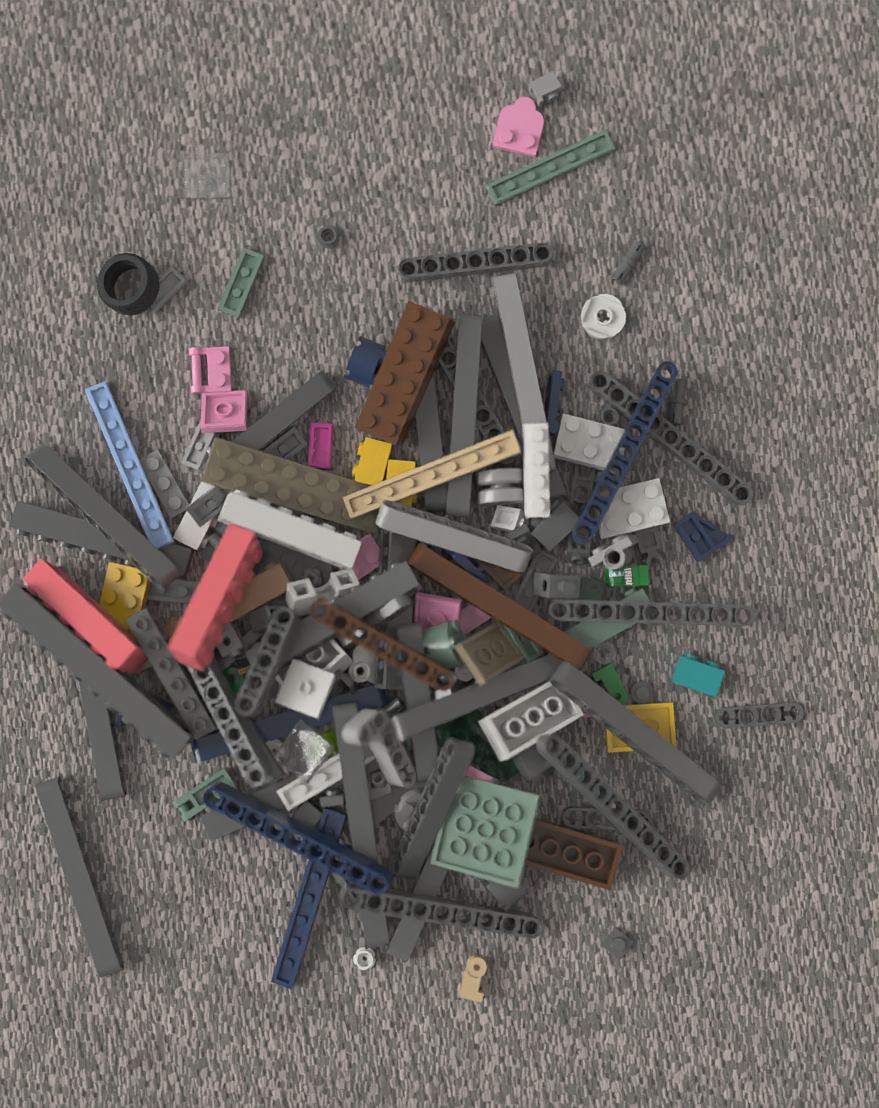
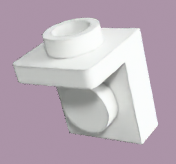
M497 505L491 527L510 532L525 523L529 526V517H525L521 509Z

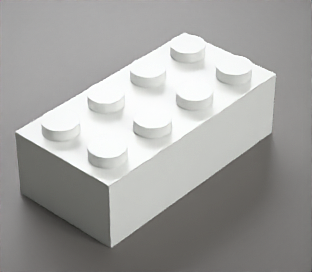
M548 681L484 717L478 723L501 762L535 744L541 735H550L584 714L579 706Z

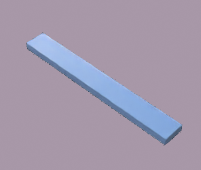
M104 381L85 389L148 541L158 550L174 544V540L107 382Z

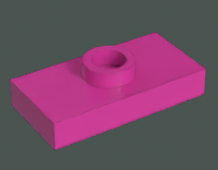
M310 424L309 467L331 469L333 424Z

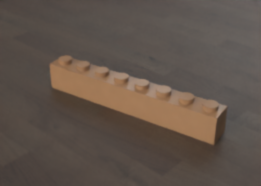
M275 561L264 567L265 572L259 575L256 572L253 573L251 581L246 583L242 590L243 597L240 603H236L233 609L234 614L231 623L286 593L287 583L294 581L284 563L277 564ZM178 616L165 622L167 626L164 628L171 640L182 620ZM149 659L142 664L134 675L141 674L153 667Z

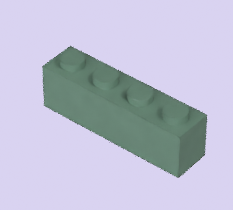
M635 587L623 593L625 598L619 600L621 602H650L643 588L637 590ZM604 605L605 609L599 612L603 618H608L611 615V609ZM651 606L646 610L647 617L656 613ZM624 607L623 615L625 618L630 619L633 617L634 610L632 607ZM572 621L564 626L566 630L563 632L591 649L636 623L582 621L577 623V621Z

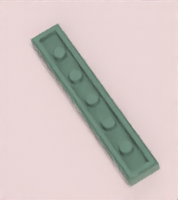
M607 129L486 184V188L494 205L497 206L615 151L616 147Z

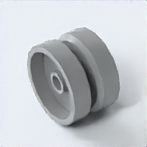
M496 468L475 473L476 485L490 488L477 493V505L495 506L524 503V488L512 487L524 483L523 469Z

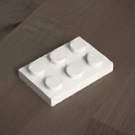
M563 413L553 456L556 459L604 470L624 429ZM620 448V454L622 456L624 454L625 448ZM616 468L609 469V472L611 473H619L618 469Z

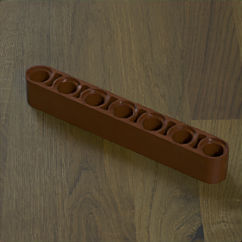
M320 597L312 602L309 614L318 623L437 690L447 691L453 686V673L445 665L326 598ZM323 604L326 606L327 612L319 615L315 612L314 606ZM337 616H344L348 623L345 626H338L335 623V618ZM363 627L368 631V635L360 638L356 636L355 630ZM379 639H385L389 645L385 649H379L375 643ZM404 650L409 654V657L405 661H400L396 658V653ZM425 662L429 665V669L426 672H419L416 668L417 664ZM447 674L449 681L441 684L437 681V676Z

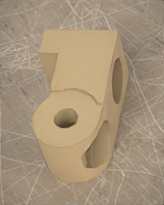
M473 955L468 959L459 997L482 1003L484 991L479 989L481 977L487 970L486 961L482 956Z

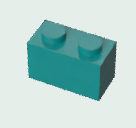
M685 653L684 657L678 656L670 682L716 697L725 672L719 669L720 665L707 661L706 664L697 662L699 657Z

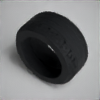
M121 253L108 259L109 261L103 264L104 266L101 267L97 277V290L102 301L108 307L123 315H137L150 308L155 299H157L160 288L159 278L153 266L142 257L132 253ZM130 269H140L142 283L138 292L129 299L117 300L115 283L118 277Z

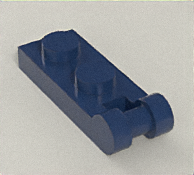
M558 370L548 373L544 413L548 423L549 436L557 433L560 429V424L556 420L557 413H560L562 401L559 400L560 391H563L565 380L562 378V371Z

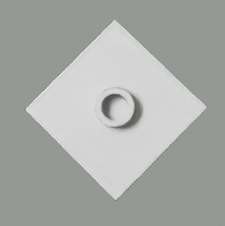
M293 659L275 702L319 719L336 675Z

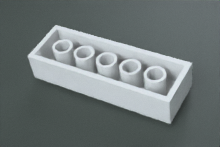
M235 490L234 493L230 491L227 495L217 520L218 522L226 525L231 523L253 531L260 538L344 570L352 568L361 542L356 540V535L348 532L341 534L334 532L336 528L324 523L316 525L313 523L314 519L304 515L295 517L291 515L292 511L289 509L269 507L270 502L259 498L255 501L248 498L249 494L239 490Z

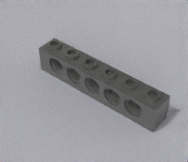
M150 605L126 619L195 740L215 730L218 725L186 665L178 662L168 648L171 638L153 607Z

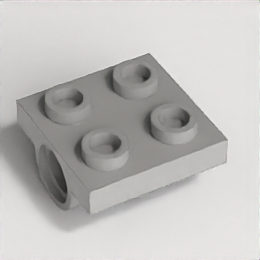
M628 533L622 534L612 540L613 545L609 546V544L593 550V556L588 558L592 567L604 563L610 569H617L629 564L633 558V552L630 547L640 542L637 535L629 536ZM615 551L620 554V561L616 560Z

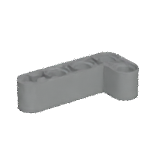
M361 710L344 726L342 731L343 740L348 744L369 745L389 784L406 788L413 786L416 781V771L401 741H397L388 714L383 710Z

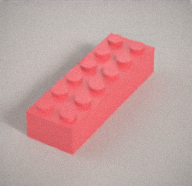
M229 523L168 646L178 662L204 671L206 665L209 666L212 662L213 650L216 644L219 645L224 635L223 630L226 624H229L233 618V609L236 603L239 604L243 597L242 590L245 584L251 581L253 568L256 563L260 562L263 555L255 532Z
M40 558L22 579L28 584L26 588L35 596L39 595L44 599L42 604L49 610L58 612L60 614L58 619L67 626L69 624L75 628L74 634L83 641L85 639L91 643L90 649L98 655L102 654L107 658L106 664L115 671L118 669L122 673L129 672L135 674L148 659L138 640L58 566Z

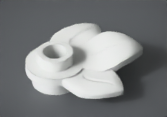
M357 645L352 654L353 662L349 667V675L355 682L361 683L367 680L375 684L376 655ZM358 667L363 669L360 675L356 673Z

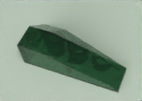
M478 709L434 727L436 743L441 748H443L449 738L471 742L474 746L471 762L480 766V770L503 783L519 773L511 757L504 761H499L478 723L479 720L484 718Z

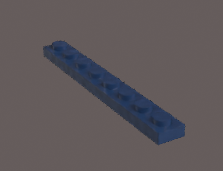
M325 807L317 831L339 842L348 814ZM314 845L316 850L323 852L319 845ZM308 860L271 979V982L291 990L295 987L330 873L329 870Z

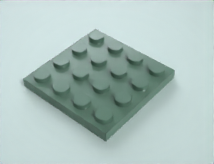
M464 776L437 833L430 864L520 888L541 795Z

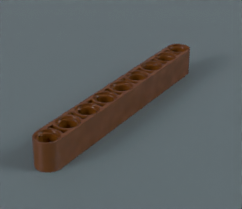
M418 544L407 563L411 568L561 661L568 662L581 671L591 655L592 650L427 547Z

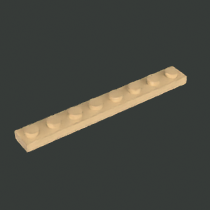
M511 430L343 497L350 519H355L380 509L384 500L398 502L522 452L516 435Z

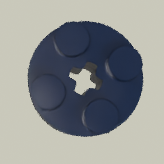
M360 336L358 341H361V344L355 345L346 370L350 371V373L344 374V378L370 388L376 379L379 365H382L387 351L385 350L386 346Z

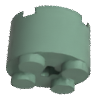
M454 619L431 626L423 631L424 648L428 647L430 653L427 656L449 669L465 665L455 646L469 637L467 634L462 633L458 620Z

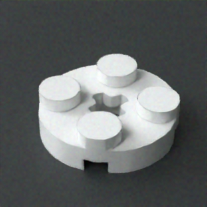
M600 294L587 300L582 308L580 318L582 327L589 336L605 340L612 339L619 334L624 327L626 313L619 299L609 294ZM605 311L609 321L602 323L599 321L600 318L597 317V314H602Z

